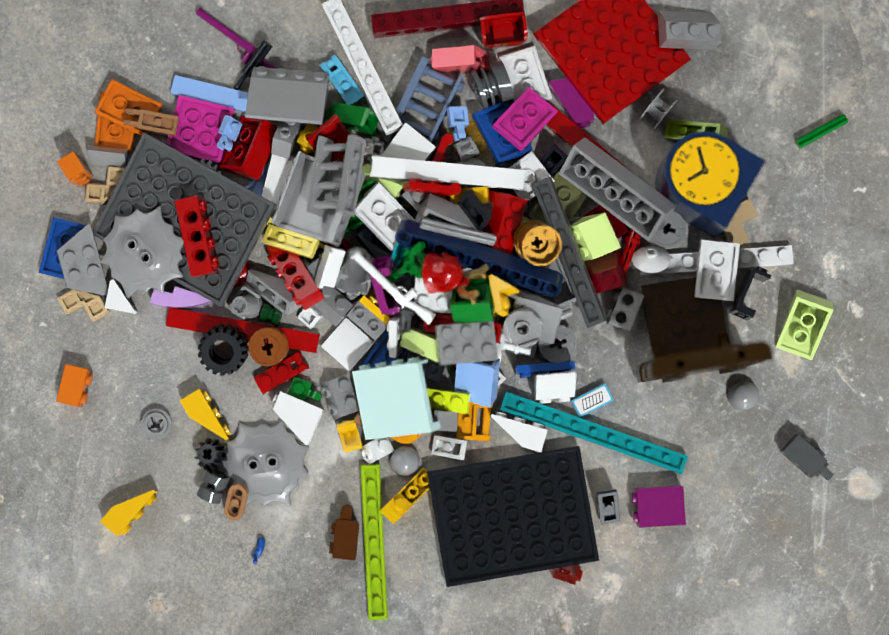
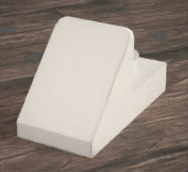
M434 435L431 454L464 460L467 441Z

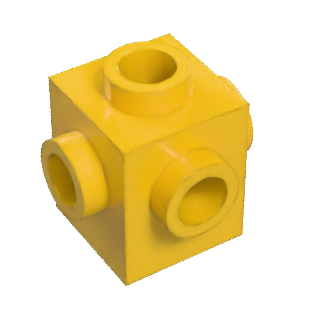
M308 123L304 130L299 132L297 144L302 153L308 156L310 154L315 156L316 152L305 138L318 127Z

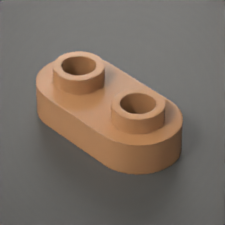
M237 482L228 490L224 513L230 520H238L245 513L249 489L244 483Z

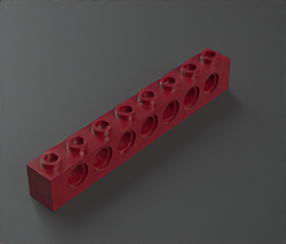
M491 0L373 14L371 18L374 39L480 26L481 17L524 12L523 0Z

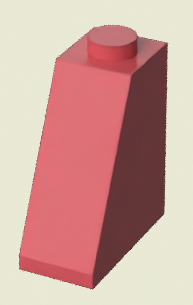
M475 45L432 49L430 62L432 68L439 72H470L473 70L480 72L479 68L481 67L484 68L485 72H489V53Z

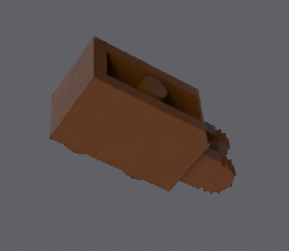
M348 504L343 505L340 519L337 518L335 523L332 522L331 534H334V542H330L329 553L332 554L334 559L356 560L360 524L356 520H352L353 508Z

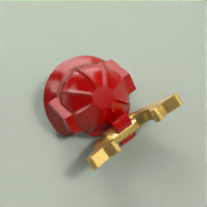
M430 252L423 262V283L425 289L430 294L451 291L456 287L459 296L469 299L474 305L479 293L477 290L466 291V288L471 279L475 277L485 278V273L489 267L487 264H484L479 269L466 272L463 275L462 266L458 262V258L447 253H443L441 256Z

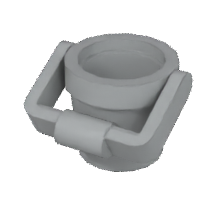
M244 284L232 296V302L228 309L243 320L256 318L261 314L263 307L262 295ZM247 290L251 294L243 295V291Z

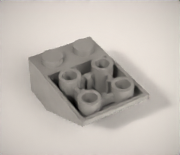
M323 286V288L319 289L325 298L313 305V307L336 327L347 317L346 315L364 295L350 296L346 292H340L336 287Z
M513 286L520 292L507 296L510 301L509 314L519 308L533 309L543 323V330L539 340L554 344L564 308L523 288ZM497 314L495 323L503 324L504 327L507 316L502 317ZM520 324V327H518V329H522L523 332H526L528 326Z

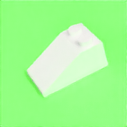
M576 372L536 375L533 377L535 400H540V404L551 403V399H559V402H568L570 398L575 397Z

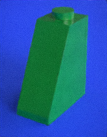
M335 102L329 107L327 120L336 114L347 129L374 136L379 119L369 108Z

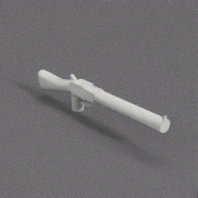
M358 251L352 255L351 259L354 258L394 296V299L402 305V309L406 306L415 311L428 325L432 322L435 313L411 301L418 294L414 288L407 291L402 286L396 287ZM398 288H402L407 293L404 295Z

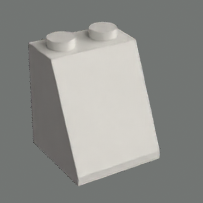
M405 123L380 157L430 161L436 152V147Z

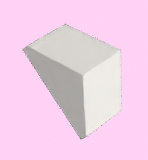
M112 279L109 284L105 308L136 314L138 311L129 298H126V294L119 283Z

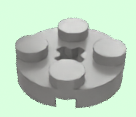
M519 308L507 315L503 332L510 343L513 342L522 348L530 347L536 344L541 337L543 323L533 309ZM520 324L528 326L526 332H523L522 329H518V327H520Z

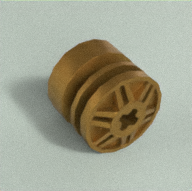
M539 220L523 222L516 229L513 238V244L517 253L536 266H545L552 263L561 251L562 241L560 235L555 229Z

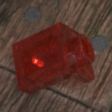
M576 565L573 575H571L570 570L561 567L559 570L554 569L552 577L575 585L576 581L580 582L583 571L580 570V565Z

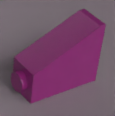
M565 78L549 81L548 86L551 93L568 118L579 128L591 126V123L595 120L594 113L569 80Z

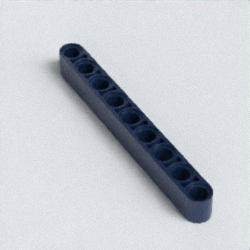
M408 219L400 222L395 234L396 241L401 245L413 248L417 243L423 241L425 243L424 253L434 252L441 256L443 253H447L458 258V262L462 266L473 270L487 264L489 267L485 273L487 275H494L499 279L552 297L560 293L563 275L547 267L536 266L527 260L466 239L421 229L420 223Z

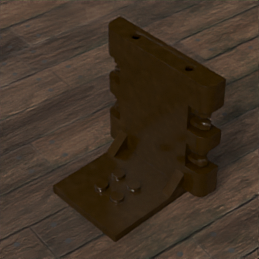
M696 277L641 285V292L644 295L643 304L652 360L641 363L637 367L638 383L661 379L662 383L688 378L687 375L719 371V374L746 369L751 365L774 360L772 348L765 341L731 346L726 332L721 300L694 297ZM684 362V366L682 368H679L677 366V364Z

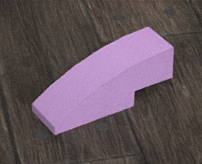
M176 286L173 294L166 291L161 293L154 289L150 300L151 304L171 308H193L213 303L195 292Z

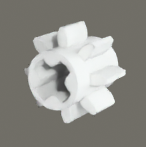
M374 136L372 140L365 138L364 156H367L368 160H370L371 156L380 157L384 152V142L379 141V138Z

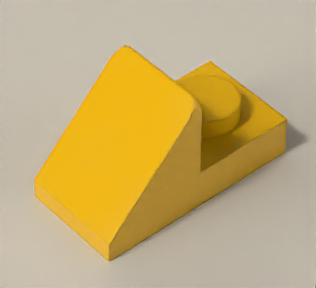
M488 275L495 312L502 317L509 315L510 301L507 296L519 293L520 291L496 276Z

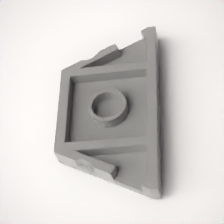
M88 224L57 250L58 259L66 288L107 296L108 288L91 224Z

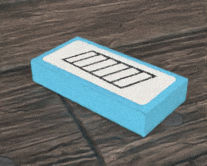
M603 384L571 400V403L580 418L614 401L606 384Z

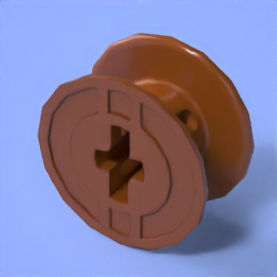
M266 327L256 331L251 336L248 344L252 359L263 366H273L281 362L287 356L289 350L286 335L281 330L273 327ZM266 338H268L269 344H273V348L270 349L272 355L269 354L268 349L265 350L264 348L267 345Z

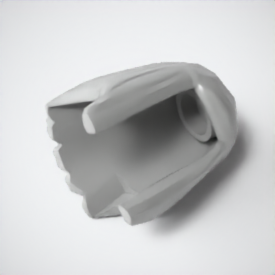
M359 246L346 250L335 284L336 289L342 293L346 292L350 296L367 295L372 284L370 274L354 258L351 259L352 255L358 251L372 264L370 253Z

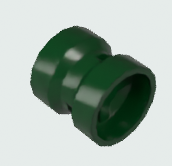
M264 303L259 321L263 323L269 321L272 325L279 326L283 313L277 308H272L270 304Z

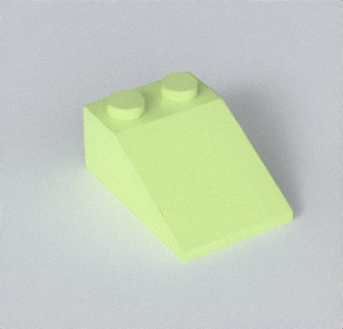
M797 289L780 332L776 348L813 360L833 313V302Z

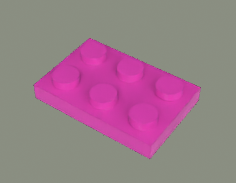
M528 87L493 124L492 128L522 152L558 111Z

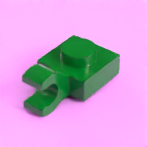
M295 376L287 393L305 402L307 397L321 401L323 396L321 393L311 390L312 383Z

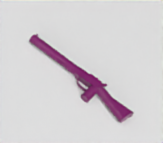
M200 7L196 15L237 44V50L240 46L247 51L245 55L241 53L243 55L241 61L247 64L258 48L245 41ZM265 59L260 64V66L278 69Z

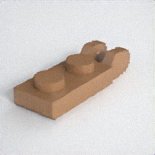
M126 108L125 113L139 116V121L123 120V125L176 136L179 122L178 116L143 109Z

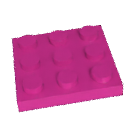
M179 95L174 116L179 117L176 136L168 135L166 144L189 157L204 159L205 161L211 160L213 163L221 164L225 148L224 150L217 148V143L222 136L218 131L224 116L234 117L235 109Z

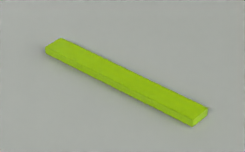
M380 464L360 465L368 619L387 620L383 514L380 512L382 509Z

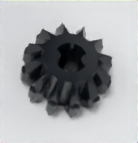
M210 438L205 439V442H200L201 448L195 449L199 454L194 457L200 460L198 465L203 467L204 470L210 468L212 471H216L218 467H224L222 461L228 460L224 457V454L228 453L227 450H223L225 444L219 443V439L212 440Z

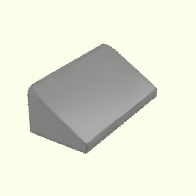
M90 145L87 148L88 162L90 165L126 168L128 150Z

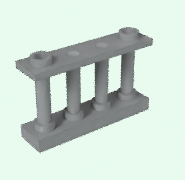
M348 135L347 143L333 144V140L318 136L306 212L322 216L323 208L337 209L336 212L355 217L366 140L356 135ZM332 151H346L344 162L330 163ZM329 170H343L341 181L327 182ZM326 189H340L338 201H324Z

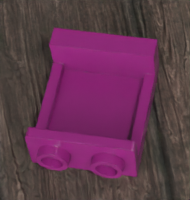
M392 255L373 259L372 265L384 277L391 274L394 263ZM370 275L381 315L397 314L401 310V305L394 299V296H391Z
M683 486L635 488V492H632V503L636 504V512H633V521L637 523V527L686 525Z

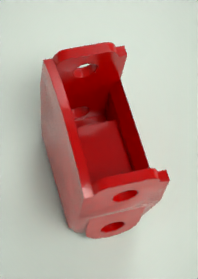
M525 12L481 17L480 33L482 45L486 49L518 46L527 41L528 31Z

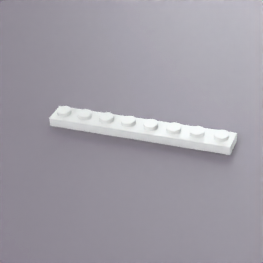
M328 0L322 3L385 134L389 135L401 129L403 124L342 1Z
M792 245L739 249L737 269L756 268L757 266L793 265ZM699 252L669 254L670 264L665 270L656 273L640 271V276L697 272Z

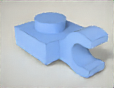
M467 106L448 107L446 109L448 126L454 127L453 139L454 141H462V138H466L464 127L469 125Z
M224 116L218 131L222 135L217 143V148L220 150L225 148L231 151L233 147L232 141H236L242 124L231 116Z

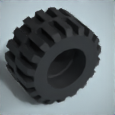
M219 324L217 327H212L201 338V343L198 345V350H200L198 358H202L200 363L207 366L205 368L207 371L211 369L213 370L212 374L220 373V376H224L226 373L230 375L234 371L239 370L249 355V347L247 346L249 341L243 337L245 335L243 331L241 333L238 331V327L231 328L230 324L226 326ZM218 340L228 342L233 347L234 356L230 359L220 358L214 351V343Z

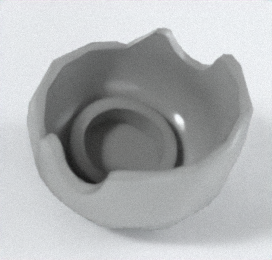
M736 382L729 388L727 398L730 405L735 409L748 410L758 403L759 391L752 382Z
M402 446L392 453L389 464L392 471L397 475L409 476L419 467L420 457L413 447Z

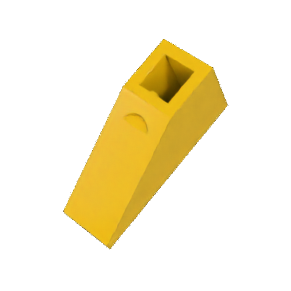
M198 389L179 400L191 419L223 439H231L229 436L231 431L226 423L223 425L219 418L222 416L216 407L213 408L210 404L212 399L207 391L203 392L202 389Z
M423 467L380 510L392 524H395L430 489L427 470Z
M158 490L149 491L112 506L100 522L117 537L122 534L125 536L132 528L130 524L135 519L138 521L145 513L143 509L146 505H152L157 499L156 494Z

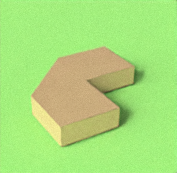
M108 166L106 185L87 183L85 202L106 204L125 168Z
M751 199L745 200L740 204L728 227L723 231L728 243L742 245L749 241L742 223L758 216Z
M72 289L57 298L66 315L84 306L92 322H95L110 313L105 308V302L102 297L96 294Z

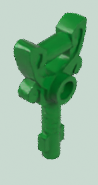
M421 241L412 250L404 251L406 258L403 259V266L395 271L391 270V274L385 276L391 284L398 281V278L407 272L415 275L416 278L422 277V265L426 257L423 251L425 250V243Z

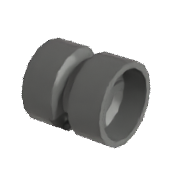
M210 468L207 469L203 477L204 483H201L197 496L209 503L220 504L224 494L222 489H226L230 477L219 470L212 471Z

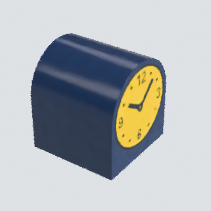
M707 131L695 132L680 139L660 163L656 173V191L677 205L674 211L680 214L685 222L715 238L728 227L766 160L720 134Z

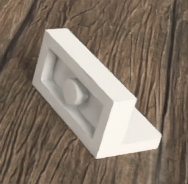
M325 245L315 277V283L318 288H323V286L335 287L345 255L344 249Z

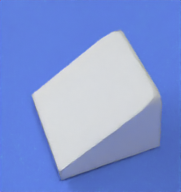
M313 306L306 311L303 308L297 316L309 329H312L323 317Z

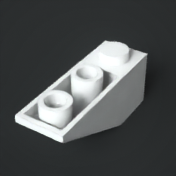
M497 411L495 415L491 414L490 417L521 447L537 452L542 451L547 430L543 429L544 425L535 422L532 425L525 424V419L514 417V420L506 418L507 414Z

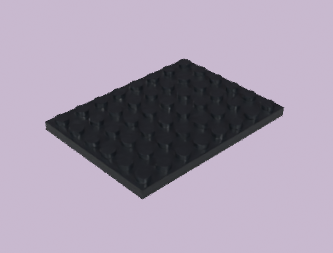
M580 446L427 471L446 587L599 561Z

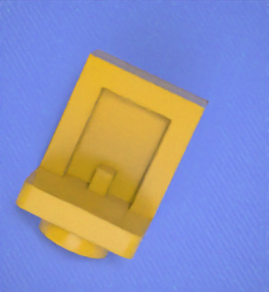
M345 420L341 424L336 425L344 453L363 448L355 420Z

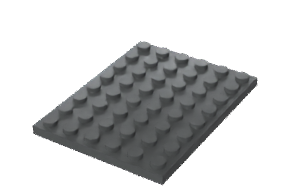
M143 133L93 230V235L104 241V238L113 229L116 215L125 217L132 214L136 209L149 213L158 206H161L165 222L174 226V233L182 237L175 201L192 196L202 197L207 204L206 216L211 222L210 235L215 241L214 253L219 260L218 273L197 278L191 277L183 245L181 253L184 258L178 264L183 277L172 280L223 307L277 204L147 133ZM196 212L191 216V220L194 223L198 218ZM200 231L195 235V239L199 241L202 237ZM204 250L199 254L201 260H204L206 257ZM144 256V260L148 261L149 256Z

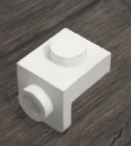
M388 437L367 443L361 448L362 457L370 465L394 452V449Z

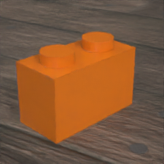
M74 151L57 161L67 179L76 186L86 185L90 182V178L93 177L83 159Z
M65 364L56 402L83 407V404H86L88 400V393H86L88 385H91L93 380L92 370Z

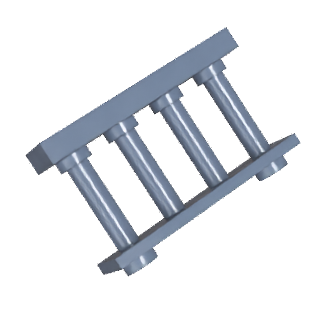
M422 56L396 109L402 124L407 123L419 134L429 138V142L436 144L441 134L438 131L447 114L446 109L451 106L457 92L461 93L465 82H463L464 76L460 74L456 81L437 72L429 66V59ZM428 75L453 87L449 98L423 86V83H421L423 76ZM415 92H420L445 104L441 114L415 103V100L412 99ZM412 109L437 121L433 131L407 120L404 116L406 110Z

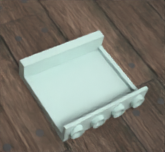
M419 357L409 358L408 362H403V359L391 361L392 364L387 365V362H379L375 364V367L365 364L360 365L359 370L352 371L365 440L429 433L441 428L439 421L432 420L422 364L428 362L427 359L420 360Z

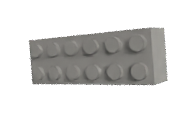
M583 138L572 147L559 172V175L648 242L660 234L677 206L586 138Z

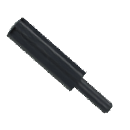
M263 40L242 70V76L233 87L235 90H239L247 77L251 78L253 67H258L273 47L269 42Z

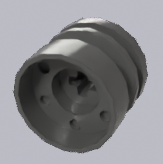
M502 61L489 65L490 74H487L483 67L479 68L481 77L478 76L476 70L470 71L471 85L475 97L483 109L488 108L487 99H489L492 106L495 105L496 95H498L501 102L514 98L513 88Z

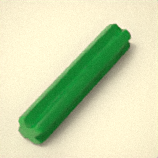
M841 114L795 140L798 148H802L848 123L846 115Z

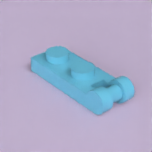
M335 54L326 63L322 62L319 64L324 73L330 74L329 80L347 105H354L365 98ZM335 65L338 69L331 72L330 68Z

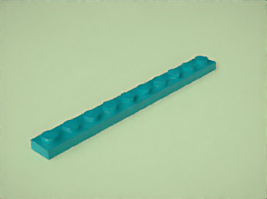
M509 392L505 393L500 407L501 411L679 474L683 473L688 459L687 455Z

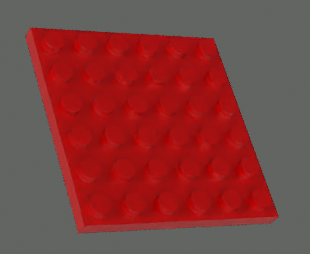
M579 0L533 34L603 125L691 60L684 49L660 48L658 16L645 0Z

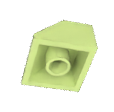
M606 213L585 216L570 225L584 261L596 259L621 248Z

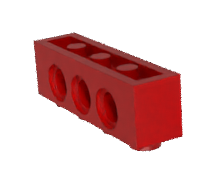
M200 196L176 200L175 206L191 277L197 278L218 273L219 260L214 253L215 241L210 235L211 222L206 216V201ZM196 212L198 218L193 223L191 220V216L193 213ZM200 231L202 237L199 241H197L195 239V235L197 232ZM202 250L206 253L204 260H201L199 257Z
M270 245L266 247L269 252L267 256L273 266L277 265L278 268L275 271L281 279L285 278L286 281L283 284L289 293L293 291L295 294L291 297L297 306L302 305L306 311L325 298L298 254Z

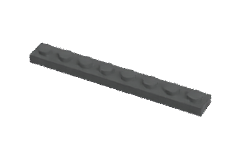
M547 177L532 184L547 225L555 229L560 235L562 245L559 256L587 328L607 321L552 177Z

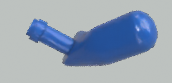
M262 537L258 538L257 548L252 553L254 564L258 562L257 559L261 556L265 547V539Z

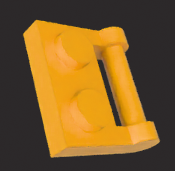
M470 402L469 413H458L456 439L491 441L489 431L493 404L491 407ZM478 408H483L482 435H476Z

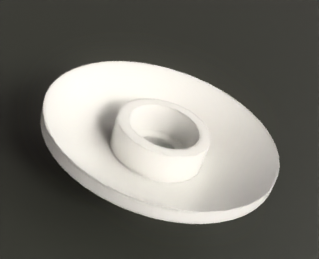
M645 246L634 252L632 263L640 271L656 273L665 270L669 266L670 255L660 247Z

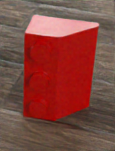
M241 116L239 122L242 124L238 137L236 141H232L233 147L231 151L226 150L219 168L246 179L259 180L265 163L270 156L273 137L278 127L265 119Z
M489 190V201L493 202L491 220L482 232L496 235V242L493 246L479 242L475 243L511 255L514 247V234L521 224L527 200Z

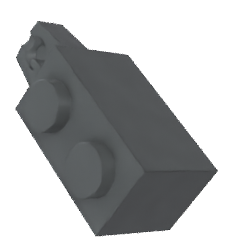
M795 434L780 450L807 477L813 478L814 476L818 477L821 475L826 480H830L834 475L827 468L829 464L827 463L828 460L824 457L826 454L818 447H812L810 439L803 434L801 436Z

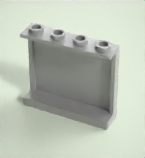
M298 151L297 156L293 160L292 170L286 178L284 191L280 194L278 207L272 215V224L339 247L350 217L336 212L337 209L323 208L322 216L306 212L315 158ZM329 170L327 182L341 181L343 170ZM363 172L361 173L358 195L366 177ZM326 189L324 201H338L340 189Z

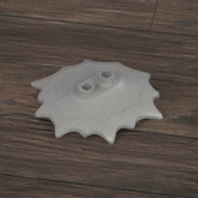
M158 206L149 213L136 209L128 216H115L113 229L104 238L107 250L100 262L110 267L111 277L121 283L127 299L137 290L147 293L149 289L154 288L163 293L166 282L183 277L178 265L184 258L181 253V248L184 245L183 238L174 233V226L165 222L161 206ZM144 256H149L148 261L144 260Z
M283 420L275 426H268L262 423L256 427L239 422L237 436L235 439L226 442L228 453L225 454V457L228 460L222 461L224 467L221 469L230 477L228 489L233 484L241 482L249 489L247 504L256 500L264 506L276 501L291 506V491L299 486L298 479L300 477L308 475V471L303 463L309 446L297 443L295 434L289 433L286 430ZM271 458H274L276 460V464L274 466L270 465L269 460ZM253 461L257 463L255 469L250 467V463Z

